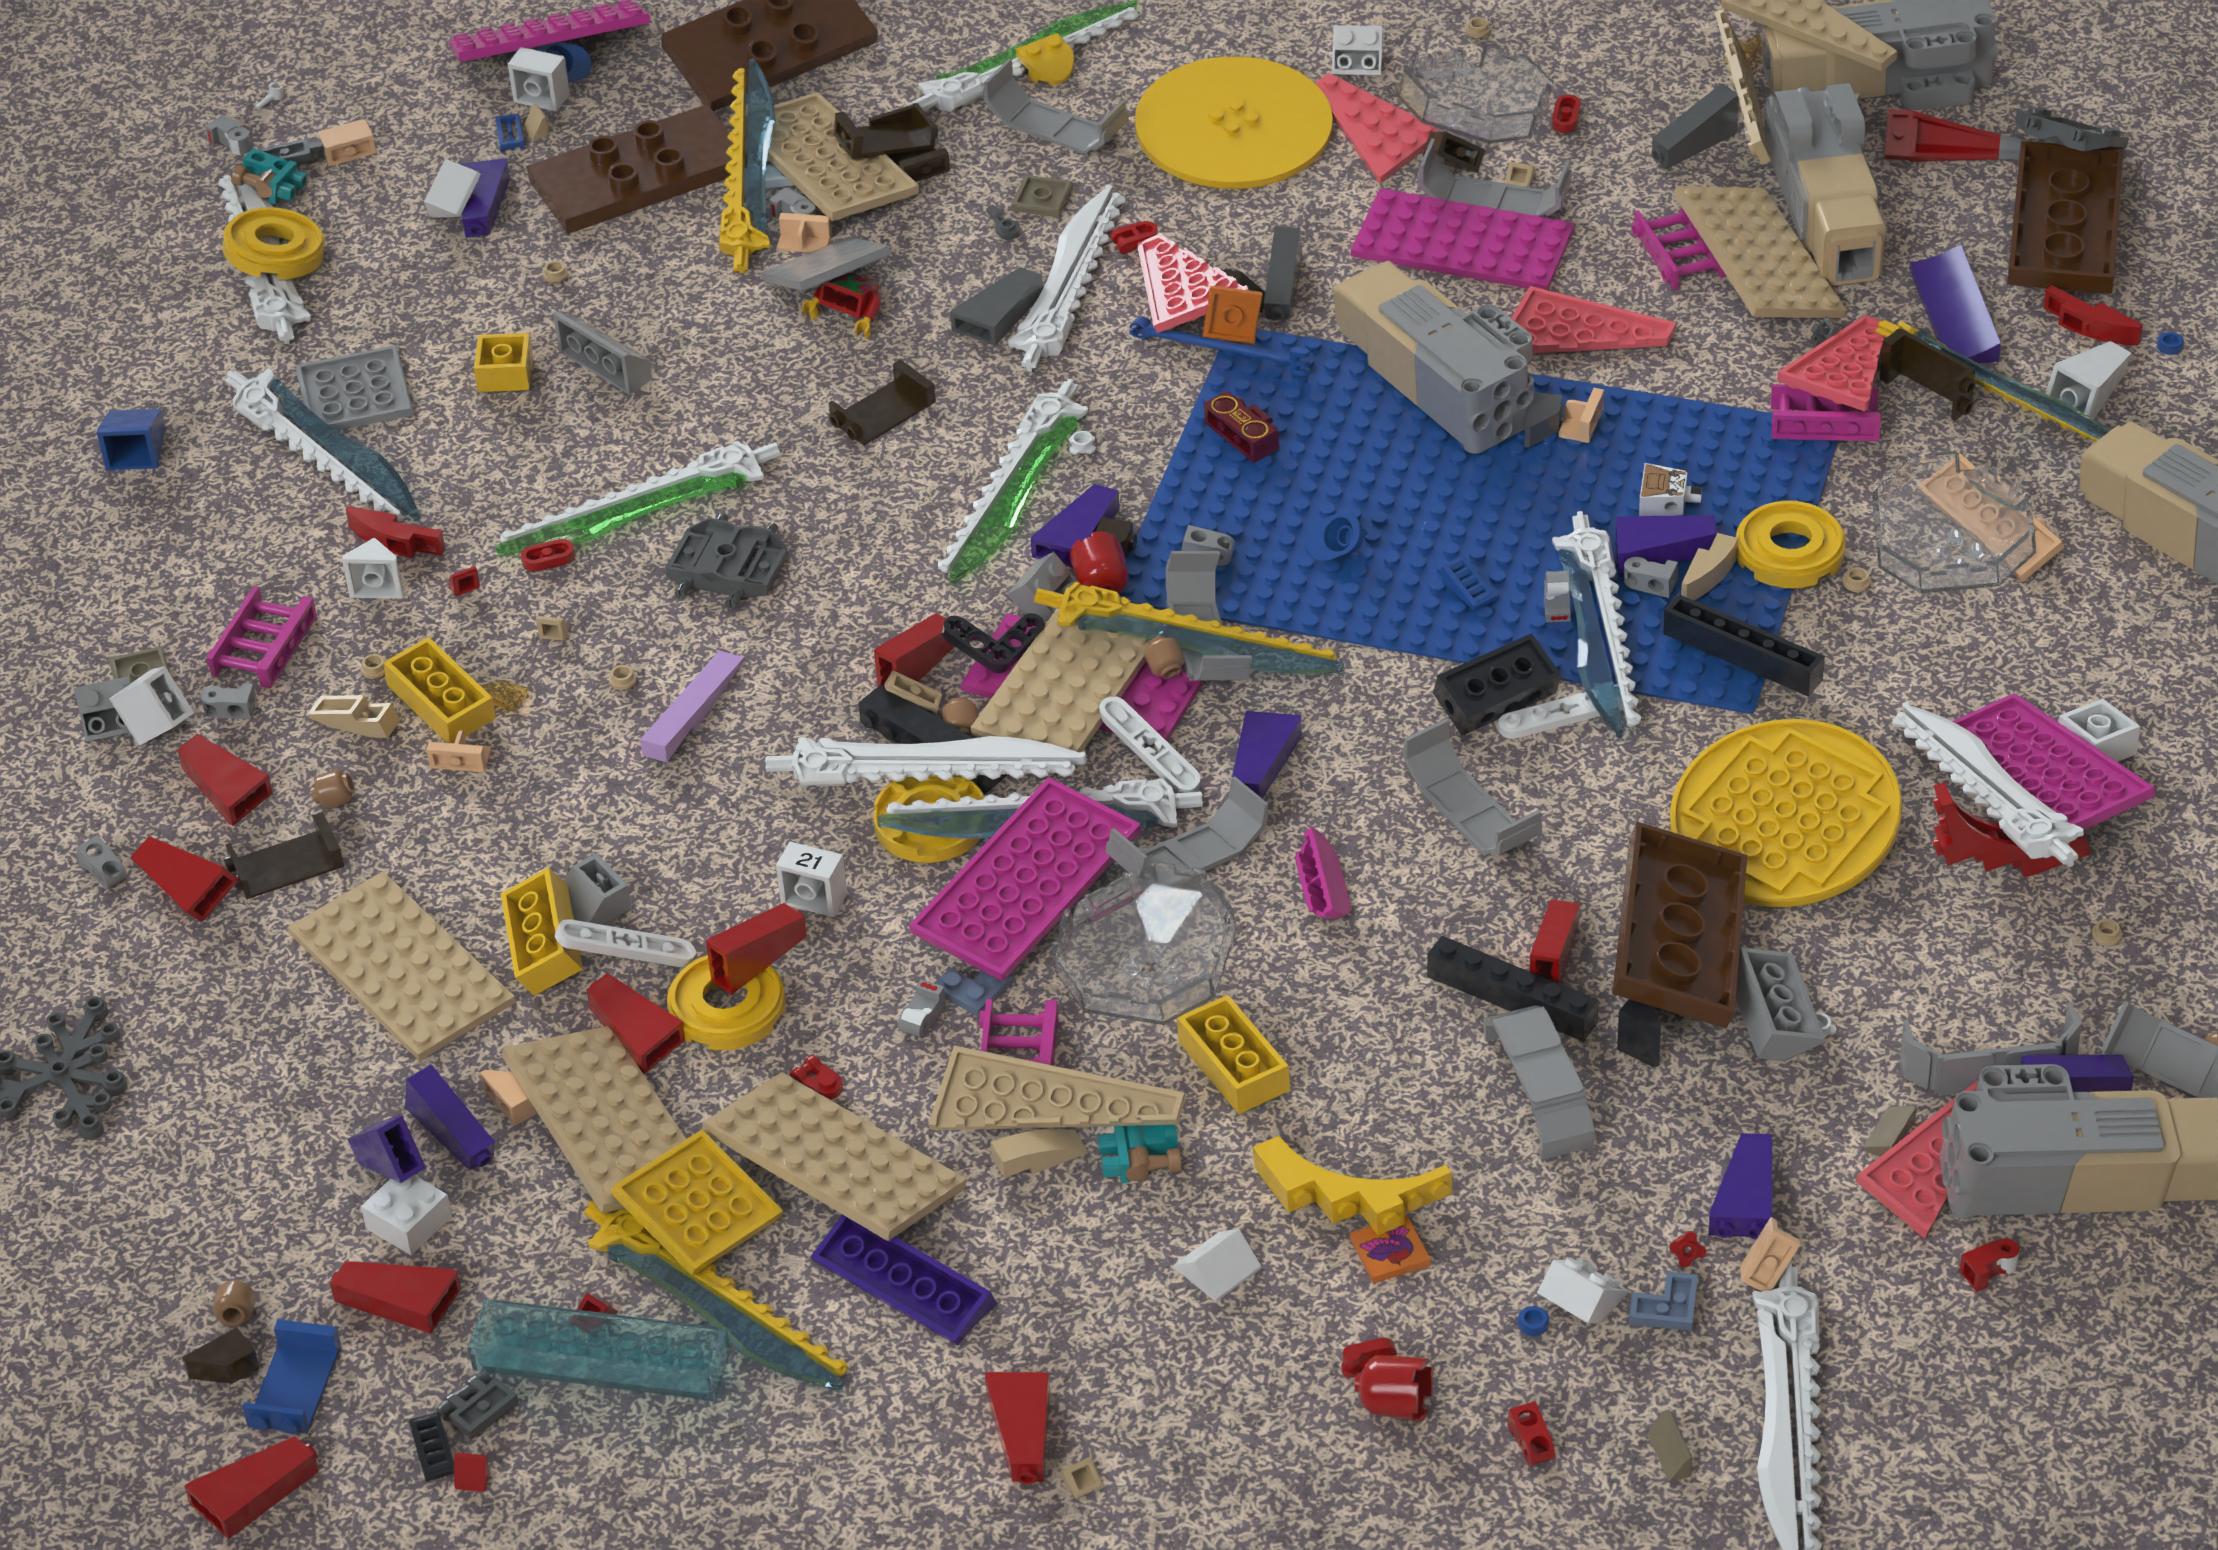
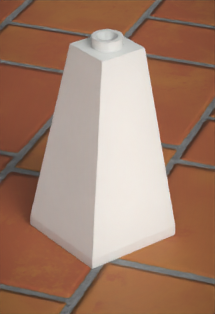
M2110 341L2055 363L2043 402L2090 426L2125 375L2131 352Z

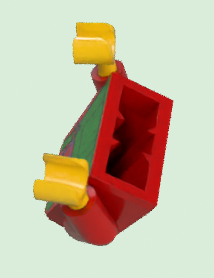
M846 273L824 282L813 294V300L803 302L802 310L804 316L809 312L811 320L818 318L820 313L817 306L822 304L856 318L862 317L863 320L855 323L856 337L861 331H865L864 336L867 339L871 336L870 322H874L881 306V294L878 292L879 284L873 279H867L854 273Z

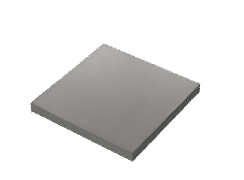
M847 237L761 273L764 282L805 291L890 256L892 253L889 245Z
M397 345L295 365L311 436L414 415Z

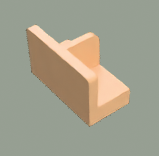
M365 119L318 132L329 166L376 153L373 134Z
M780 213V238L777 250L810 253L829 245L832 236L829 216Z
M1593 388L1588 402L1568 400L1566 402V420L1562 423L1559 430L1560 438L1586 443L1590 442L1603 411L1604 389Z
M459 730L455 743L429 742L426 751L430 768L484 772L491 754V747L466 744L465 733Z
M1771 1217L1740 1266L1741 1281L1760 1291H1771L1799 1248L1800 1240L1778 1229L1777 1220Z

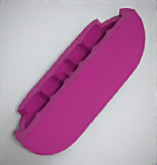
M1311 827L1303 835L1306 840L1301 851L1295 854L1296 866L1306 905L1311 912L1321 918H1342L1351 912V903L1339 858L1329 841L1318 830Z

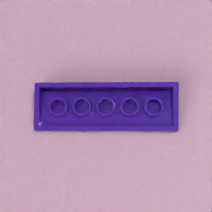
M1962 245L1928 259L1910 262L1909 270L1937 341L1945 344L1956 354L1954 358L1968 365L1998 362L2001 342Z
M843 1214L811 1255V1259L815 1263L955 1345H958L970 1330L997 1305L991 1291L901 1239L894 1237L887 1241Z

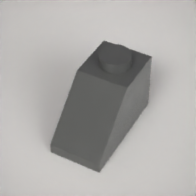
M1534 392L1533 401L1527 411L1524 447H1531L1559 432L1560 422H1565L1566 407L1562 406V395Z

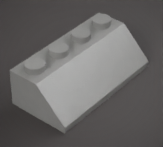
M559 311L553 313L560 353L629 395L652 380L651 364L646 357L637 354L628 346L619 343L610 335L604 334L580 318Z
M1740 947L1736 1001L1757 1058L1786 1061L1823 1044L1825 1037L1793 953Z

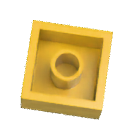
M530 333L478 335L474 362L478 392L530 390L533 363Z

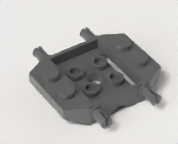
M2029 106L2028 110H2017L2015 120L2026 135L2083 152L2100 148L2123 149L2127 147L2129 137L2121 135L2120 130L2110 127H2095L2069 118L2051 114L2052 110Z
M719 513L716 519L708 517L687 528L665 567L666 575L679 584L674 593L675 596L679 599L680 597L684 599L690 588L729 595L725 605L728 608L732 606V609H734L740 598L767 595L788 557L787 547L775 534L778 526L770 522L766 528L757 526L738 527L728 521L726 514L723 513L722 515V513ZM760 545L744 577L741 576L748 560L752 557L755 547Z

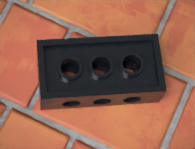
M1531 633L1437 675L1433 695L1463 736L1498 720L1506 713L1520 710L1556 694L1561 674Z

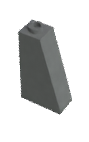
M1722 83L1652 138L1651 151L1654 161L1660 162L1668 169L1736 135L1739 106L1738 94Z
M1275 226L1264 299L1265 317H1271L1276 320L1291 318L1303 259L1300 228Z
M1020 267L950 311L952 331L996 346L1038 299L1043 289L1042 274Z

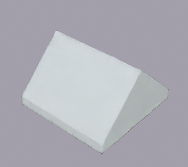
M445 159L424 200L429 216L433 218L460 217L481 174Z
M373 538L343 555L342 562L350 598L403 599L404 593L397 557L377 539Z
M1240 1229L1216 1233L1174 1264V1268L1217 1302L1259 1271L1261 1265Z

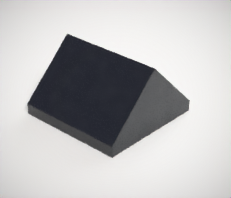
M1628 999L1619 1010L1617 1050L1647 1065L1659 1067L1661 1026L1655 1007Z

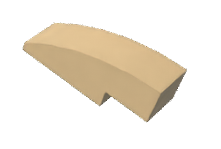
M1717 533L1710 550L1698 548L1682 582V596L1696 600L1713 589L1727 575L1737 560L1738 538Z
M365 695L320 696L308 713L310 719L326 726L373 738H388L400 721L391 703L369 704Z
M1067 1129L1027 1131L990 1142L992 1159L1004 1178L1030 1169L1032 1174L1088 1153L1076 1131Z

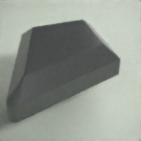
M1826 316L1820 324L1815 323L1811 328L1813 348L1839 332V328Z

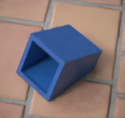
M162 409L114 410L108 412L97 428V436L106 470L158 468L165 433Z

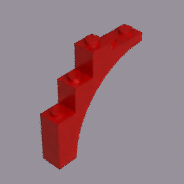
M1945 782L1933 786L1937 798L1932 799L1937 815L1942 816L1937 818L1939 825L1933 827L1936 839L1931 841L1937 857L1943 855L1947 866L1974 857L1976 863L1982 862L1986 872L2012 863L2014 869L2020 868L2023 876L2028 877L2063 865L2054 855L2048 858L2031 859L2003 832V829H2000L1999 824L1975 817L1961 808L1950 795ZM2085 833L2068 844L2078 854V859L2090 855Z

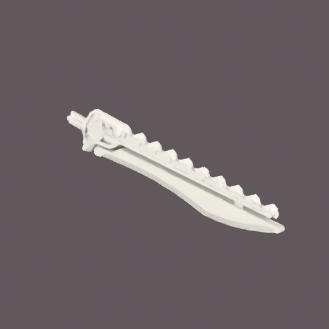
M225 175L218 182L219 186L226 189L221 195L222 198L230 201L225 206V210L233 213V215L229 216L228 222L243 212L241 206H244L246 211L256 208L273 207L269 203L268 198H260L256 188L249 184L237 185L241 196L238 197L234 185L231 183V176ZM279 237L258 238L266 244L280 245ZM261 272L260 278L250 275L246 278L245 284L254 288L250 290L249 297L260 329L277 331L279 341L289 344V340L294 339L292 326L296 323L311 320V314L304 308L303 300L299 297L292 280H277L278 274L269 273L273 284L271 285L265 272Z
M1110 184L1105 185L1106 188L1085 204L1061 233L1054 263L1047 282L1024 322L1020 323L1017 327L1018 334L1008 341L1009 348L1015 347L1026 352L1021 365L1026 367L1029 372L1037 367L1041 357L1047 358L1048 356L1060 354L1073 321H1075L1074 314L1071 312L1081 307L1080 301L1077 298L1086 294V289L1082 285L1092 281L1091 274L1088 272L1098 267L1097 261L1094 259L1103 255V249L1099 246L1109 241L1108 235L1105 233L1114 229V222L1111 220L1120 216L1119 209L1116 207L1126 203L1125 197L1120 195V193L1115 192L1112 195V185Z
M1909 702L1902 703L1903 712L1898 713L1892 719L1893 726L1906 728L1904 730L1905 737L1917 739L1915 741L1916 748L1929 750L1927 752L1928 759L1940 761V771L1952 772L1951 781L1964 784L1962 786L1964 794L1976 795L1975 804L1988 807V817L2001 819L1999 821L2000 829H2003V832L2031 859L2048 858L2054 855L2063 865L2066 864L2068 867L2074 865V860L2078 859V854L2068 844L2077 837L2084 835L2083 828L2068 823L2065 815L2053 811L2013 780L1990 754L1982 740L1970 731L1939 715L1910 706Z
M998 736L920 744L835 742L830 738H821L819 742L815 743L812 739L800 737L798 738L799 743L796 745L793 755L767 756L765 758L766 772L793 771L801 787L813 785L816 787L844 786L846 782L850 784L856 782L859 778H866L875 783L887 777L899 782L905 780L906 777H914L919 781L929 779L930 776H937L946 781L952 779L953 776L959 775L967 780L977 778V775H985L993 780L999 778L1002 774H1009L1018 779L1024 777L1025 774L1031 773L1039 778L1046 777L1049 773H1057L1065 778L1072 775L1075 771V765H1084L1087 762L1085 752L1079 753L1034 740Z
M1789 1263L1779 1278V1288L1771 1291H1754L1752 1293L1755 1307L1759 1309L1757 1310V1322L1761 1339L1766 1389L1765 1425L1757 1473L1764 1508L1781 1549L1798 1550L1796 1515H1802L1804 1550H1820L1822 1544L1811 1533L1818 1531L1822 1524V1521L1811 1511L1814 1508H1818L1822 1501L1811 1488L1815 1485L1818 1486L1821 1480L1819 1473L1811 1466L1814 1463H1818L1821 1457V1453L1811 1444V1442L1818 1441L1821 1435L1820 1430L1811 1422V1420L1817 1419L1821 1412L1818 1406L1811 1400V1398L1817 1397L1821 1390L1811 1378L1818 1374L1820 1366L1810 1356L1814 1353L1817 1354L1820 1348L1819 1299L1815 1293L1798 1287V1268L1792 1267V1263ZM1774 1322L1777 1325L1778 1336L1775 1334ZM1786 1349L1792 1353L1801 1501H1795Z

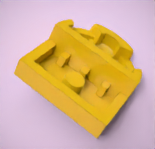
M1058 33L1016 49V57L1029 70L1028 78L1035 83H1038L1039 80L1049 82L1051 86L1063 83L1071 77L1074 54L1071 47Z

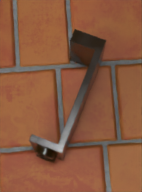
M913 103L911 121L856 127L845 112L835 113L833 135L852 159L934 149L935 139L938 137V128L920 105Z
M913 104L868 118L869 126L911 121ZM934 147V149L887 155L915 182L950 171L949 153L945 147L938 150Z
M1898 328L1883 340L1880 368L1881 381L1889 384L1902 374L1952 401V420L1956 421L1962 415L1969 414L1973 407L1975 368L1901 328Z
M900 359L893 364L894 380L847 409L842 408L833 400L829 402V420L835 428H840L846 432L851 440H857L865 446L936 402L934 383Z
M324 813L312 815L315 832L237 857L231 843L225 844L228 856L223 857L225 866L228 871L234 872L235 876L240 879L234 885L236 891H243L247 900L344 867L340 846Z

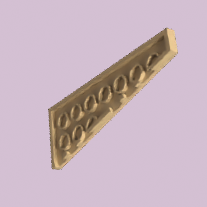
M1721 0L1722 9L1724 8L1879 71L1885 70L1897 60V50L1822 0Z
M1723 8L1716 11L1715 16L1723 41L1722 45L1726 52L1724 55L1728 63L1726 66L1730 74L1729 79L1733 89L1737 90L1741 112L1744 117L1743 122L1747 130L1745 133L1749 141L1748 147L1753 157L1758 156L1761 164L1771 161L1752 68Z
M954 1046L929 1120V1127L932 1130L1178 1125L1186 1097L1184 1092Z

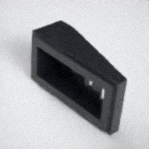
M433 1412L410 1419L411 1434L426 1482L454 1474V1460L440 1413ZM438 1437H439V1439L422 1443V1442H424V1441H428V1440L435 1439V1438H438ZM443 1449L442 1451H438V1452H435V1453H431V1454L425 1455V1454H427V1453H430V1452H434V1451ZM444 1459H446V1461H447V1462H444V1463H441V1464H437V1465H434V1466H430V1467L428 1466V1464H431V1463H434V1462H438V1461H441V1460H444Z

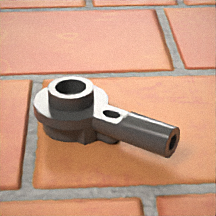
M989 205L986 211L996 222V234L1003 240L1016 238L1020 233L1019 223L1012 219H1005L994 205Z

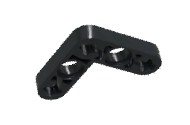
M1025 614L996 641L964 618L949 616L943 623L942 636L947 642L990 671L1003 673L1023 656L1036 636L1044 629L1045 622L1037 614ZM1027 627H1032L1028 630L1027 634H1025ZM1016 639L1022 645L1020 647H1013L1008 641ZM974 640L980 641L984 646L982 648H974L970 645V642Z

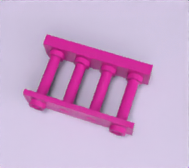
M1682 207L1678 214L1647 222L1639 210L1634 211V222L1631 223L1632 233L1634 237H1639L1660 269L1663 281L1665 283L1668 282L1673 290L1678 289L1680 276L1708 269L1716 270L1720 278L1727 277ZM1680 223L1688 228L1657 237L1653 230ZM1690 238L1698 243L1667 252L1663 245ZM1697 254L1706 255L1708 258L1678 267L1673 262V260Z
M1772 384L1771 409L1780 410H1773L1771 438L1879 441L1881 414L1871 413L1878 410L1879 387H1873L1868 409L1862 411L1845 404H1836L1832 400L1821 396H1813L1810 392L1801 389L1790 388L1786 384Z
M254 586L250 593L244 597L241 607L214 648L207 654L206 661L207 665H209L211 676L217 677L223 666L251 671L259 676L261 687L271 689L317 617L314 599L303 596L294 608L263 602L259 586ZM258 612L289 618L282 626L254 620ZM247 630L277 636L274 642L270 644L242 638ZM235 648L265 654L259 662L230 655Z
M986 999L985 1011H980L979 1027L983 1028L980 1051L990 1053V1048L1036 1049V1052H1040V1056H1034V1059L1023 1060L1054 1066L1059 1020L1057 1000H1045L1044 1012H1039V1015L994 1014L992 999ZM993 1026L1038 1027L1039 1030H1042V1034H1037L1036 1037L992 1036Z

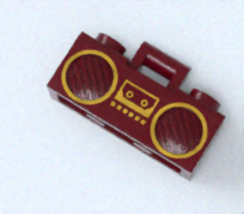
M1225 391L1204 403L1205 424L1253 463L1279 450L1278 428L1272 423L1273 419L1256 405H1251L1247 408L1241 397L1236 398L1229 391Z

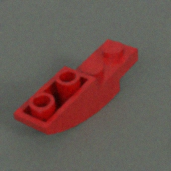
M2053 285L2045 290L2044 309L2059 316L2058 325L2080 335L2100 341H2111L2115 344L2138 346L2141 343L2143 324L2101 302L2093 307Z
M347 506L345 509L349 528L357 536L366 542L375 538L393 554L413 558L416 552L442 556L445 551L442 530L398 523L396 514Z

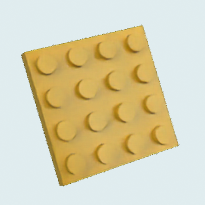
M700 1130L613 1185L611 1194L692 1276L779 1220L783 1214V1210L703 1130Z

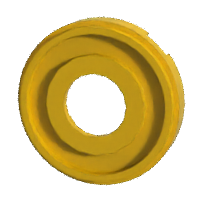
M273 207L247 210L235 216L226 225L223 232V254L225 258L238 270L260 278L261 272L278 274L277 280L298 278L316 270L323 260L325 238L322 231L311 219L292 210ZM279 237L290 242L283 245H271L260 241L258 238Z
M1778 501L1763 505L1748 514L1741 521L1736 531V538H1738L1737 561L1742 568L1746 566L1753 571L1754 579L1771 586L1803 588L1818 584V578L1828 573L1833 576L1840 569L1844 561L1846 538L1843 528L1830 513L1813 504L1800 501ZM1781 533H1796L1811 540L1804 547L1786 549L1774 544L1771 537Z
M961 775L953 776L952 779L946 781L937 776H930L929 779L919 781L914 777H906L905 780L899 782L892 781L879 793L874 803L873 823L876 837L887 851L908 861L935 863L953 859L969 851L979 842L987 827V814L949 815L952 818L950 824L940 829L920 830L909 825L913 817L891 818L890 815H887L888 804L898 802L907 806L912 805V802L917 800L932 804L941 798L957 802L966 796L976 800H983L984 795L974 782L967 780Z
M708 955L687 965L675 977L667 994L668 1012L683 1022L685 1040L689 1043L696 1041L706 1044L710 1050L739 1049L762 1040L774 1030L773 1025L780 1016L784 1015L786 1007L782 979L771 965L743 986V988L747 989V995L740 1004L725 1009L714 1008L707 1004L703 996L708 991L718 987V985L711 981Z

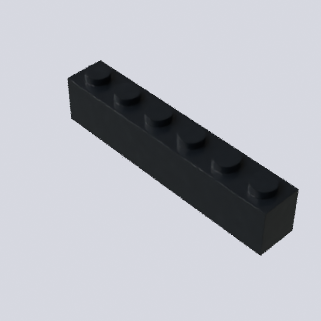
M1680 594L1664 610L1663 634L1808 697L1823 681L1825 656Z
M882 684L858 702L861 723L866 728H873L880 732L885 739L893 740L898 744L937 743L973 739V737L911 701L887 691ZM1002 774L999 778L993 780L985 775H977V778L971 779V781L980 788L983 794H986L1001 782L1007 774Z
M1441 936L1427 954L1428 978L1510 1012L1531 1006L1544 1007L1556 1031L1582 1042L1586 1040L1598 1023V999L1445 936Z

